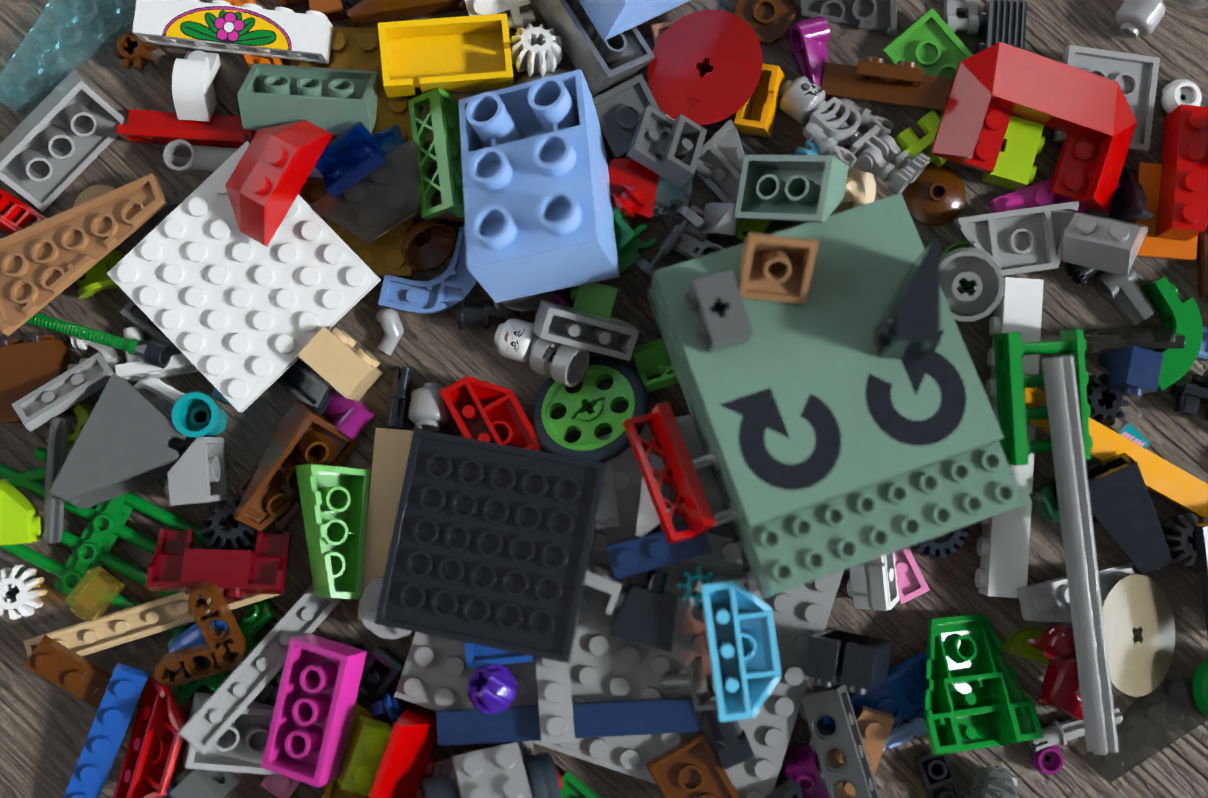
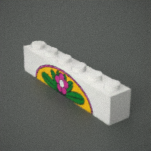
M136 0L132 33L144 43L151 42L157 45L329 64L334 27L327 16L318 11L309 10L306 11V14L294 13L293 10L285 7H275L274 10H267L251 3H245L243 7L232 6L229 2L223 0H213L212 3H205L200 0Z

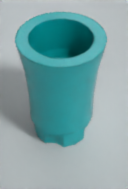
M187 393L174 404L172 422L177 431L184 436L192 438L201 436L212 437L226 429L225 426L228 419L226 412L211 397L204 393ZM207 414V419L203 422L204 416Z

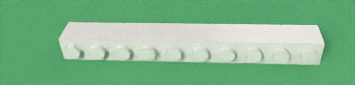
M1004 277V294L998 307L994 309V316L990 318L989 334L1021 332V340L1023 342L1040 341L1044 280ZM992 339V348H989L987 354V364L991 366L990 379L986 382L985 393L987 398H989V403L999 424L998 405H996L997 387L994 339ZM1040 354L1023 356V373L1025 375L1039 374ZM1027 422V438L1035 440L1036 426ZM1030 453L1028 456L1029 465H1009L1025 505L979 521L982 524V537H979L977 540L980 569L978 568L975 573V585L979 588L978 593L986 596L1019 598L1017 588L1027 586L1034 453Z

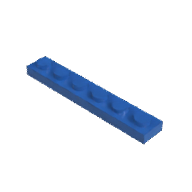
M120 663L116 664L63 798L100 797L149 672Z

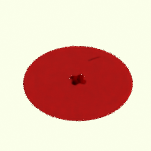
M701 10L688 14L674 22L658 39L652 51L655 58L648 65V83L657 105L672 119L676 120L682 114L698 125H708L722 121L742 108L758 85L762 71V50L759 40L753 29L743 19L732 13L722 10Z

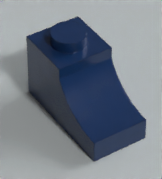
M1130 346L1100 353L1098 365L1107 368L1110 374L1109 387L1121 389V394L1124 396L1141 398L1144 393L1157 392L1164 354Z

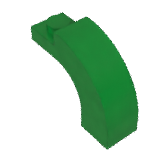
M1166 276L1152 280L1142 286L1162 323V337L1159 345L1154 350L1164 354L1157 391H1162L1171 386L1188 372L1199 354L1203 338L1202 318L1194 297L1180 300L1177 287Z

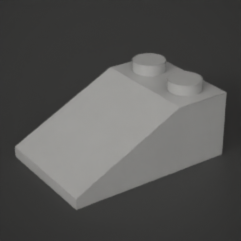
M194 693L189 719L212 694ZM252 701L205 755L184 739L181 758L185 769L284 776L261 768L275 706Z

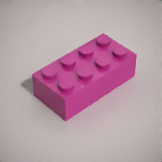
M314 634L290 638L261 768L315 787H321L338 779L367 651Z

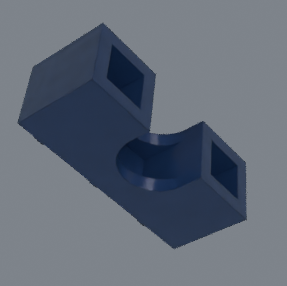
M686 522L673 526L676 533L689 530ZM662 530L642 537L634 536L606 544L615 580L712 553L707 533L702 536L668 544L665 533Z

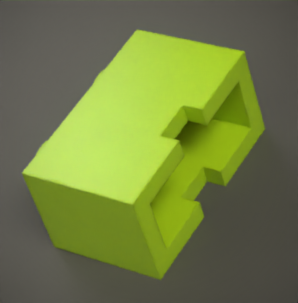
M1011 115L994 171L989 174L984 172L982 181L1014 191L1031 184L1037 170V166L1033 165L1036 154L1041 152L1045 142V136H1042L1044 124Z
M358 715L337 779L340 789L369 796L392 733L389 723Z

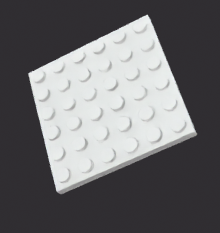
M248 141L107 273L238 412H244L300 358L297 355L323 326L331 329L381 281L299 194L268 247L239 231L225 185L250 144Z

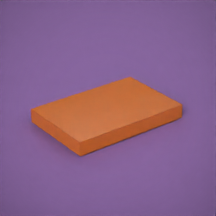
M1139 162L1135 165V180L1141 184L1147 198L1145 202L1147 209L1153 212L1154 215L1149 219L1131 222L1148 226V232L1136 257L1186 262L1195 261L1198 235L1188 241L1155 237L1162 164Z

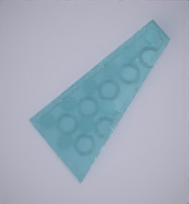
M50 0L0 74V102L17 113L23 111L67 77L72 70L75 71L115 40V38L133 26L136 0Z

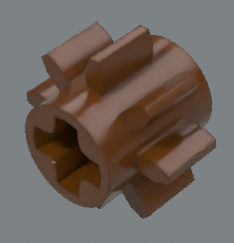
M126 30V35H123L120 39L115 38L118 50H115L113 55L118 59H123L121 65L129 70L135 65L142 72L144 66L155 62L152 59V51L156 50V47L151 42H142L129 30Z

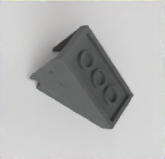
M112 374L49 493L82 510L88 509L168 478L167 473L180 459L179 451L181 449H188L191 443L128 381Z

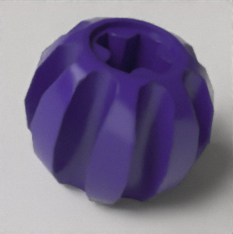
M488 664L485 667H478L468 680L467 695L469 701L480 712L491 715L501 713L507 710L510 703L515 700V691L517 689L515 677L504 666Z

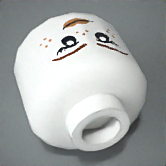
M510 318L505 323H501L497 328L494 338V344L498 347L501 356L522 363L529 362L533 345L539 338L533 331L534 323L517 318Z

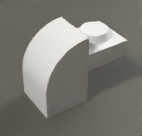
M200 50L187 51L184 59L176 58L172 72V95L178 120L210 121L217 105L213 80L220 66L218 53H206Z

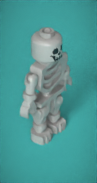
M801 76L794 81L789 79L780 90V96L782 97L780 109L798 123H807L803 130V135L808 141L814 142L820 147L819 152L822 155H833L848 165L849 169H852L856 163L861 171L880 175L878 179L882 182L887 180L889 182L887 189L893 194L902 193L909 183H913L929 162L930 158L922 152L913 159L909 158L910 154L905 150L901 152L895 140L889 136L894 123L887 118L871 115V110L867 108L862 110L854 105L855 102L848 98L838 99L833 97L826 102L824 89L805 76ZM865 125L869 131L862 136L860 132H857L859 126ZM849 142L852 144L849 150L842 147ZM886 161H888V162H894V164L892 165L891 163H889V164L887 165ZM895 168H902L899 172L895 171Z

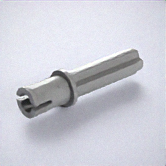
M1114 706L1117 726L1121 724L1123 717L1119 709ZM1073 718L1060 723L1057 720L1052 721L1051 725L1041 728L1044 738L1028 741V744L1033 752L1057 744L1061 746L1067 745V741L1085 736L1084 720Z

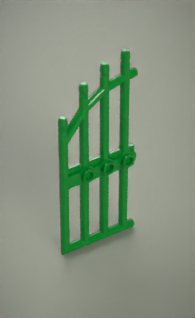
M38 447L34 452V456L43 462H47V449ZM0 461V476L6 478L15 488L21 486L45 498V484L40 481L46 480V467L20 472L5 463L1 464ZM129 492L98 504L95 510L92 508L82 510L64 502V509L89 521L80 538L63 530L60 543L74 549L65 566L23 544L0 545V548L58 577L54 587L60 589L61 592L81 601H84L87 594L90 593L124 610L140 604L95 582V579L102 566L105 565L144 586L146 585V571L110 554L118 536L152 554L155 553L157 541L125 525L133 509L177 531L193 529L195 532L194 540L206 546L211 536H202L201 528ZM219 542L210 548L218 549ZM226 545L225 550H231V546ZM156 591L164 596L179 593L169 591ZM193 622L165 630L164 632L171 635L167 645L170 647L172 640L190 628Z

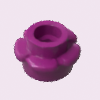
M1053 745L1033 752L1032 764L1036 770H1041L1045 775L1058 773L1062 769L1064 758L1058 746ZM1046 756L1050 757L1049 761H1045Z

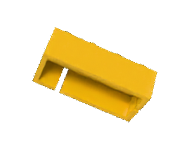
M507 13L378 23L383 86L387 98L416 95L415 89H421L422 94L438 87L447 93L503 89L513 86Z

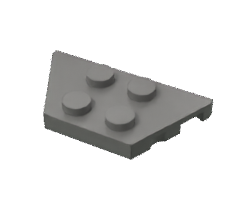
M1079 201L961 217L954 220L955 225L970 247L987 251L998 261L1003 276L1050 270L1059 267L1063 255L1064 234L1074 212L1078 211Z

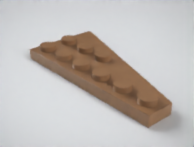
M153 173L0 239V329L3 334L11 335L168 205L159 180Z

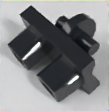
M1207 369L1203 375L1194 374L1192 377V383L1199 384V386L1184 383L1182 386L1172 385L1170 394L1177 396L1175 412L1197 416L1200 402L1205 403L1207 408L1204 420L1208 421Z

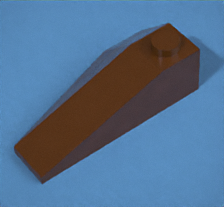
M362 0L346 12L355 27L375 25L380 22H394L450 13L457 9L462 11L467 9L465 0Z
M297 399L278 425L233 517L261 532L291 507L292 501L300 495L295 465L316 464L341 467L359 441L351 439L340 432L330 419L323 414L315 413Z

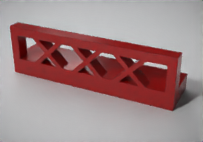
M129 109L127 125L117 124L116 134L130 143L168 145L173 140L181 139L196 146L240 148L246 141L249 143L255 136V130L243 129L242 120L239 116L212 115L208 122L178 120L176 112Z
M669 402L657 404L650 414L626 419L623 422L624 428L668 544L706 534L716 524V521ZM649 425L653 435L650 442L639 437L636 430L637 426ZM650 452L662 458L664 464L662 472L650 466L647 459ZM662 482L673 488L676 495L673 503L661 496L659 488ZM674 513L685 519L689 530L675 532L671 522Z

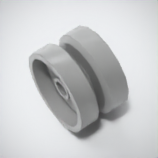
M959 247L947 252L940 259V287L955 320L976 321L988 316L998 307L1004 294V277L998 261L987 251L976 247ZM966 278L968 281L973 279V285L970 288H964L961 286V279Z

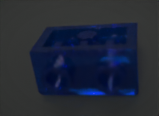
M359 121L327 144L315 167L322 174L326 190L333 198H336L386 162L380 143L365 125Z

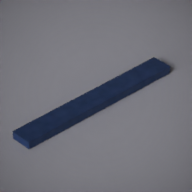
M693 697L572 703L575 738L701 732L700 711H695ZM539 705L509 706L507 710L492 715L480 712L476 708L438 710L436 712L438 746L541 740Z

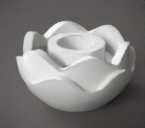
M1177 79L1167 84L1162 90L1161 103L1167 114L1181 104L1200 106L1201 91L1190 80Z

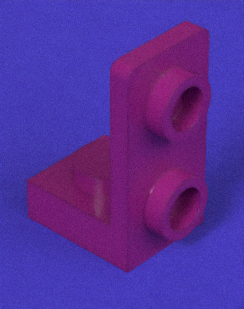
M810 742L789 747L785 766V773L788 779L793 778L800 784L804 798H830L827 787H824L821 783L819 776L820 762L818 755L813 753Z

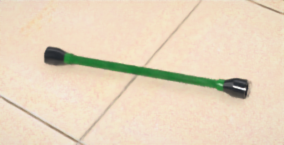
M38 313L25 322L127 351L128 354L137 356L144 363L162 369L169 364L172 357V346L157 340H130Z

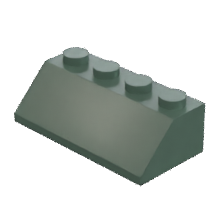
M253 63L237 94L243 129L258 131L259 129L306 120L332 135H345L352 138L370 137L376 122L379 71Z

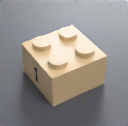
M323 326L297 355L346 399L359 401L383 374L377 368L380 362L369 352L363 351L361 348L357 350L353 347L357 342L349 334L337 327L331 330Z

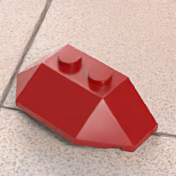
M306 120L259 129L225 185L240 232L268 247L333 135Z
M466 376L439 391L464 438L541 452L542 447L537 440L536 433L511 389Z
M148 676L112 798H162L167 794L173 772L178 766V755L184 738L177 732L186 724L188 718L169 687L160 684L153 676Z

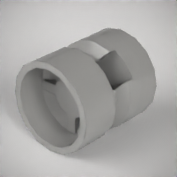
M538 338L531 350L529 364L532 371L549 378L552 377L553 380L568 387H574L585 376L590 358L587 350Z

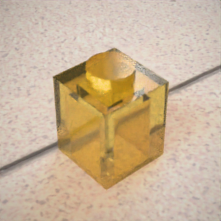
M100 566L89 570L65 599V602L71 606L70 610L77 617L91 621L103 615L125 585Z

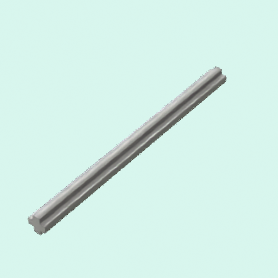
M1073 355L1043 358L1042 367L1087 751H1093L1095 755H1107L1108 752L1117 753L1119 749Z

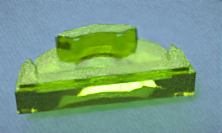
M1027 627L1016 631L1008 638L1002 649L1008 654L1048 664L1049 661L1047 657L1042 655L1040 650L1027 643L1028 638L1036 639L1042 637L1045 630L1041 628Z

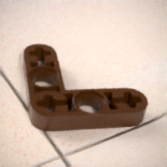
M205 581L196 584L187 601L188 607L206 642L162 656L154 671L155 679L162 685L168 687L178 686L235 669L247 655V642L221 590L211 582ZM202 594L204 598H211L209 605L205 599L199 600V595ZM220 620L226 624L227 629L216 631L210 626L209 622ZM227 647H229L231 652H226ZM204 656L209 660L210 664L199 666L193 661V657Z

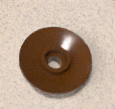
M928 164L913 183H909L904 189L903 199L910 215L916 221L929 226H940L952 221L959 215L965 204L966 191L962 179L953 169L945 165ZM933 188L941 189L942 196L940 198L933 195Z

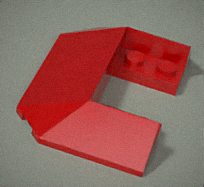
M998 42L958 63L930 154L989 174L994 171L1011 115L1041 123L1046 127L1066 133L1048 194L1071 202L1079 201L1080 205L1104 213L1109 212L1137 124V120L1117 81L1003 42Z

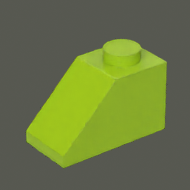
M0 479V545L28 544L40 541L43 534V518L39 514V508L6 479Z

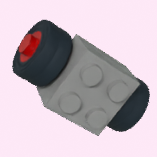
M518 742L453 756L452 775L455 789L449 774L422 780L423 798H561V790L563 789L560 772L556 770L551 754L543 752L522 758Z

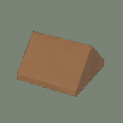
M749 233L740 253L738 288L741 297L806 304L819 244L818 240Z

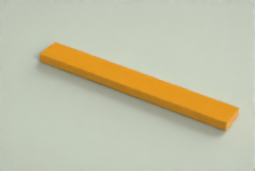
M1036 387L1025 389V405L1027 408L1047 406L1046 393ZM1089 417V434L1093 442L1092 450L1090 451L1091 458L1102 462L1125 452L1138 463L1147 489L1186 511L1195 513L1199 518L1205 517L1208 519L1207 483ZM1049 419L1028 421L1030 424L1050 434Z

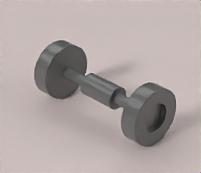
M683 203L675 211L684 218V221L675 232L671 231L658 247L660 251L649 263L639 256L634 262L635 265L652 278L654 272L657 271L655 268L657 263L665 254L669 255L681 240L680 235L689 223L698 230H701L706 224L699 215Z

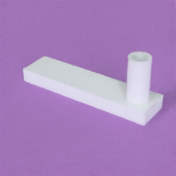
M129 327L123 330L124 338L144 341V332L139 328ZM125 351L126 363L115 365L116 375L124 378L130 384L138 382L144 376L160 379L200 372L183 353L172 355L169 364L163 369L148 365L137 356L128 354L127 351Z

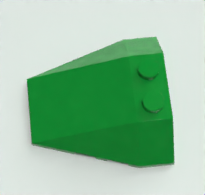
M984 613L928 620L925 726L932 755L978 750L1044 738L1035 704L1030 696L1026 697L1017 682V679L1020 677L1015 668L1010 669L1001 653L1004 651V648Z

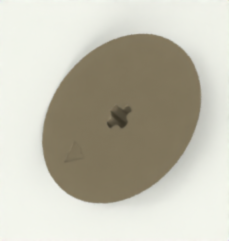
M1130 575L1120 580L1112 588L1102 610L1110 679L1121 692L1129 696L1139 697L1154 691L1167 675L1175 648V622L1170 603L1161 587L1147 576Z

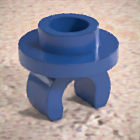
M390 689L384 693V700L371 704L373 717L381 715V719L391 718L396 722L407 708L406 701L394 697L396 691Z

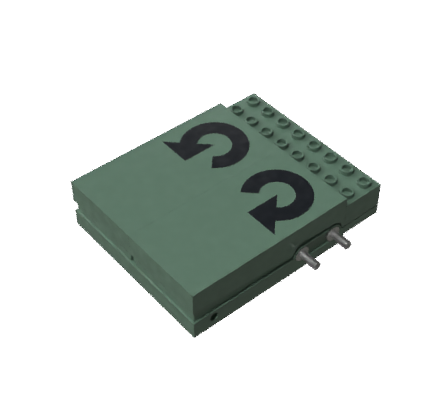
M901 193L830 215L825 223L808 222L770 234L818 240L819 244L806 304L742 298L753 330V335L748 343L708 353L706 344L702 345L697 336L696 325L699 322L696 313L690 312L686 301V293L689 292L688 290L693 279L732 269L738 285L740 253L744 243L654 272L651 281L653 288L649 289L647 298L706 454L705 456L693 459L692 462L694 465L706 461L694 466L696 471L711 467L726 508L725 511L713 515L716 520V524L713 527L731 521L736 537L739 536L762 599L1025 505L999 443V440L1004 438L941 287L940 343L918 361L878 358V347H875L873 342L874 330L883 318L911 264L925 250ZM715 307L712 308L711 313L716 312L719 318H721L723 312H717Z

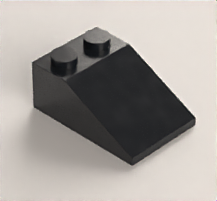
M932 241L911 264L879 325L876 326L873 342L874 346L878 347V358L918 361L940 343V241Z

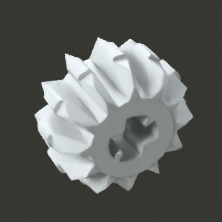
M530 23L526 29L518 27L517 32L510 40L512 64H516L518 72L527 71L529 77L533 73H538L542 78L546 71L554 73L556 65L560 64L562 60L561 37L555 36L554 28L545 30L542 23L539 27H533Z
M19 564L13 568L5 567L0 570L1 616L9 614L10 619L13 620L21 618L22 615L28 617L35 613L34 608L37 609L44 605L39 596L46 595L48 592L40 588V584L46 578H35L37 569L28 568L26 570L25 565Z

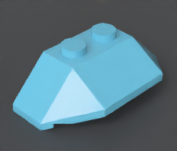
M735 580L701 584L703 616L719 721L726 722L754 718L760 710L759 708L782 677L773 610Z

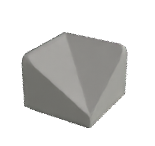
M706 203L703 218L706 224L702 227V234L721 237L734 236L737 219L734 218L736 203Z

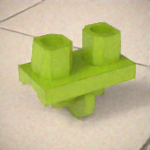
M931 110L917 122L926 134L921 140H919L910 127L897 135L894 140L901 152L905 150L910 154V159H913L925 150V155L930 158L927 164L933 162L935 165L941 166L946 162V159L930 154L941 120V116L935 110Z

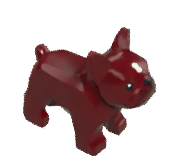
M1062 622L1056 626L1047 627L1040 638L1027 639L1028 644L1040 650L1042 655L1049 660L1041 686L1042 696L1037 701L1041 705H1051L1067 713L1072 718L1083 720L1081 695L1077 692L1080 686L1073 627L1068 623Z

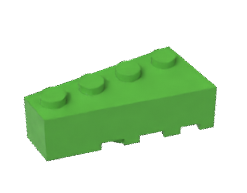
M316 464L295 465L315 596L361 599L371 470Z

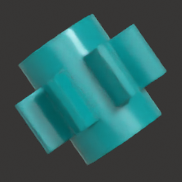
M697 564L695 572L689 573L687 570H683L686 576L685 582H678L677 586L685 588L687 591L682 596L683 601H687L692 597L696 607H699L700 600H702V592L700 593L698 590L691 592L693 589L691 581L693 579L697 581L705 579L703 584L711 583L709 579L713 577L714 572L710 570L704 575L701 573L700 565Z

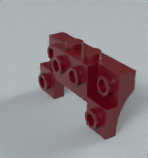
M160 528L156 550L147 572L145 586L150 591L184 592L186 595H190L196 584L207 581L217 585L227 601H241L243 597H253V594L283 595L286 566H289L292 539L290 532H285V534H264L263 531H258L255 552L253 554L251 550L193 549L195 538L193 529H188V531H167L165 528ZM202 594L199 595V597H198L199 600H200V599H205V600H208V599H209V598H204V597L202 596Z

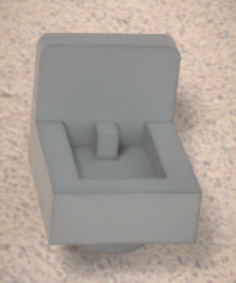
M594 565L593 569H587L585 585L610 594L605 607V613L611 615L614 608L620 610L625 598L626 591L621 589L623 582L611 577V570Z

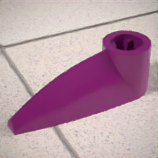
M823 16L794 23L789 28V40L800 76L807 77L820 87L822 86L825 64L829 62L826 43L830 39V27Z
M337 390L325 411L326 416L333 422V425L340 432L354 440L357 439L375 415L360 401L346 399Z

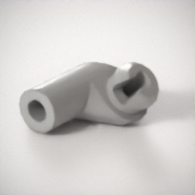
M384 307L376 315L377 321L381 323L385 333L377 349L391 356L403 335L404 328L399 314L394 309Z

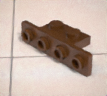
M866 57L865 61L859 60L857 66L829 62L825 64L821 88L824 89L827 96L943 111L952 85L950 78L923 75L924 69L916 68L917 64L909 61H898L897 65L884 64L885 60L882 58Z

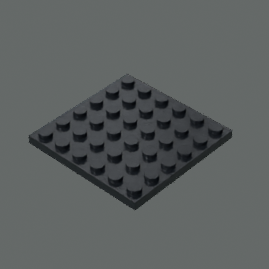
M414 429L374 624L569 663L607 464Z

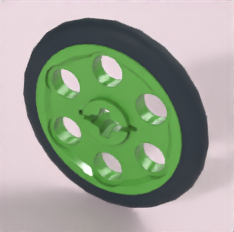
M589 357V366L585 376L580 381L583 383V386L579 392L568 393V386L553 380L552 377H548L543 383L534 400L531 415L532 427L539 444L546 453L604 463L619 456L631 446L623 422L628 418L647 415L649 401L642 379L632 368L614 359ZM605 378H610L614 381L613 385L607 390H599L597 387L599 382ZM617 402H628L629 406L625 412L619 414L612 411L613 406ZM588 406H591L594 410L590 415L585 410ZM558 407L567 409L566 414L561 419L551 418L554 409ZM644 425L636 427L638 435H640ZM610 427L613 429V433L608 439L599 440L596 438L601 428ZM572 430L581 431V437L578 441L574 443L566 442L565 438Z

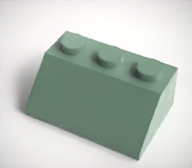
M744 155L734 218L825 223L844 198L849 166L833 155Z

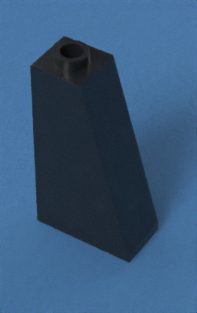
M1124 452L1086 468L1091 514L1127 559L1143 575L1160 571L1164 566L1174 563L1138 463Z

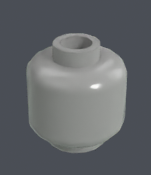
M1124 0L1115 15L1116 22L1120 26L1119 31L1124 36L1133 39L1137 36H1148L1157 27L1165 14L1166 8L1163 0Z
M425 383L422 388L412 392L409 419L415 423L417 429L434 432L439 431L440 427L448 424L450 410L439 392L442 390L441 385Z

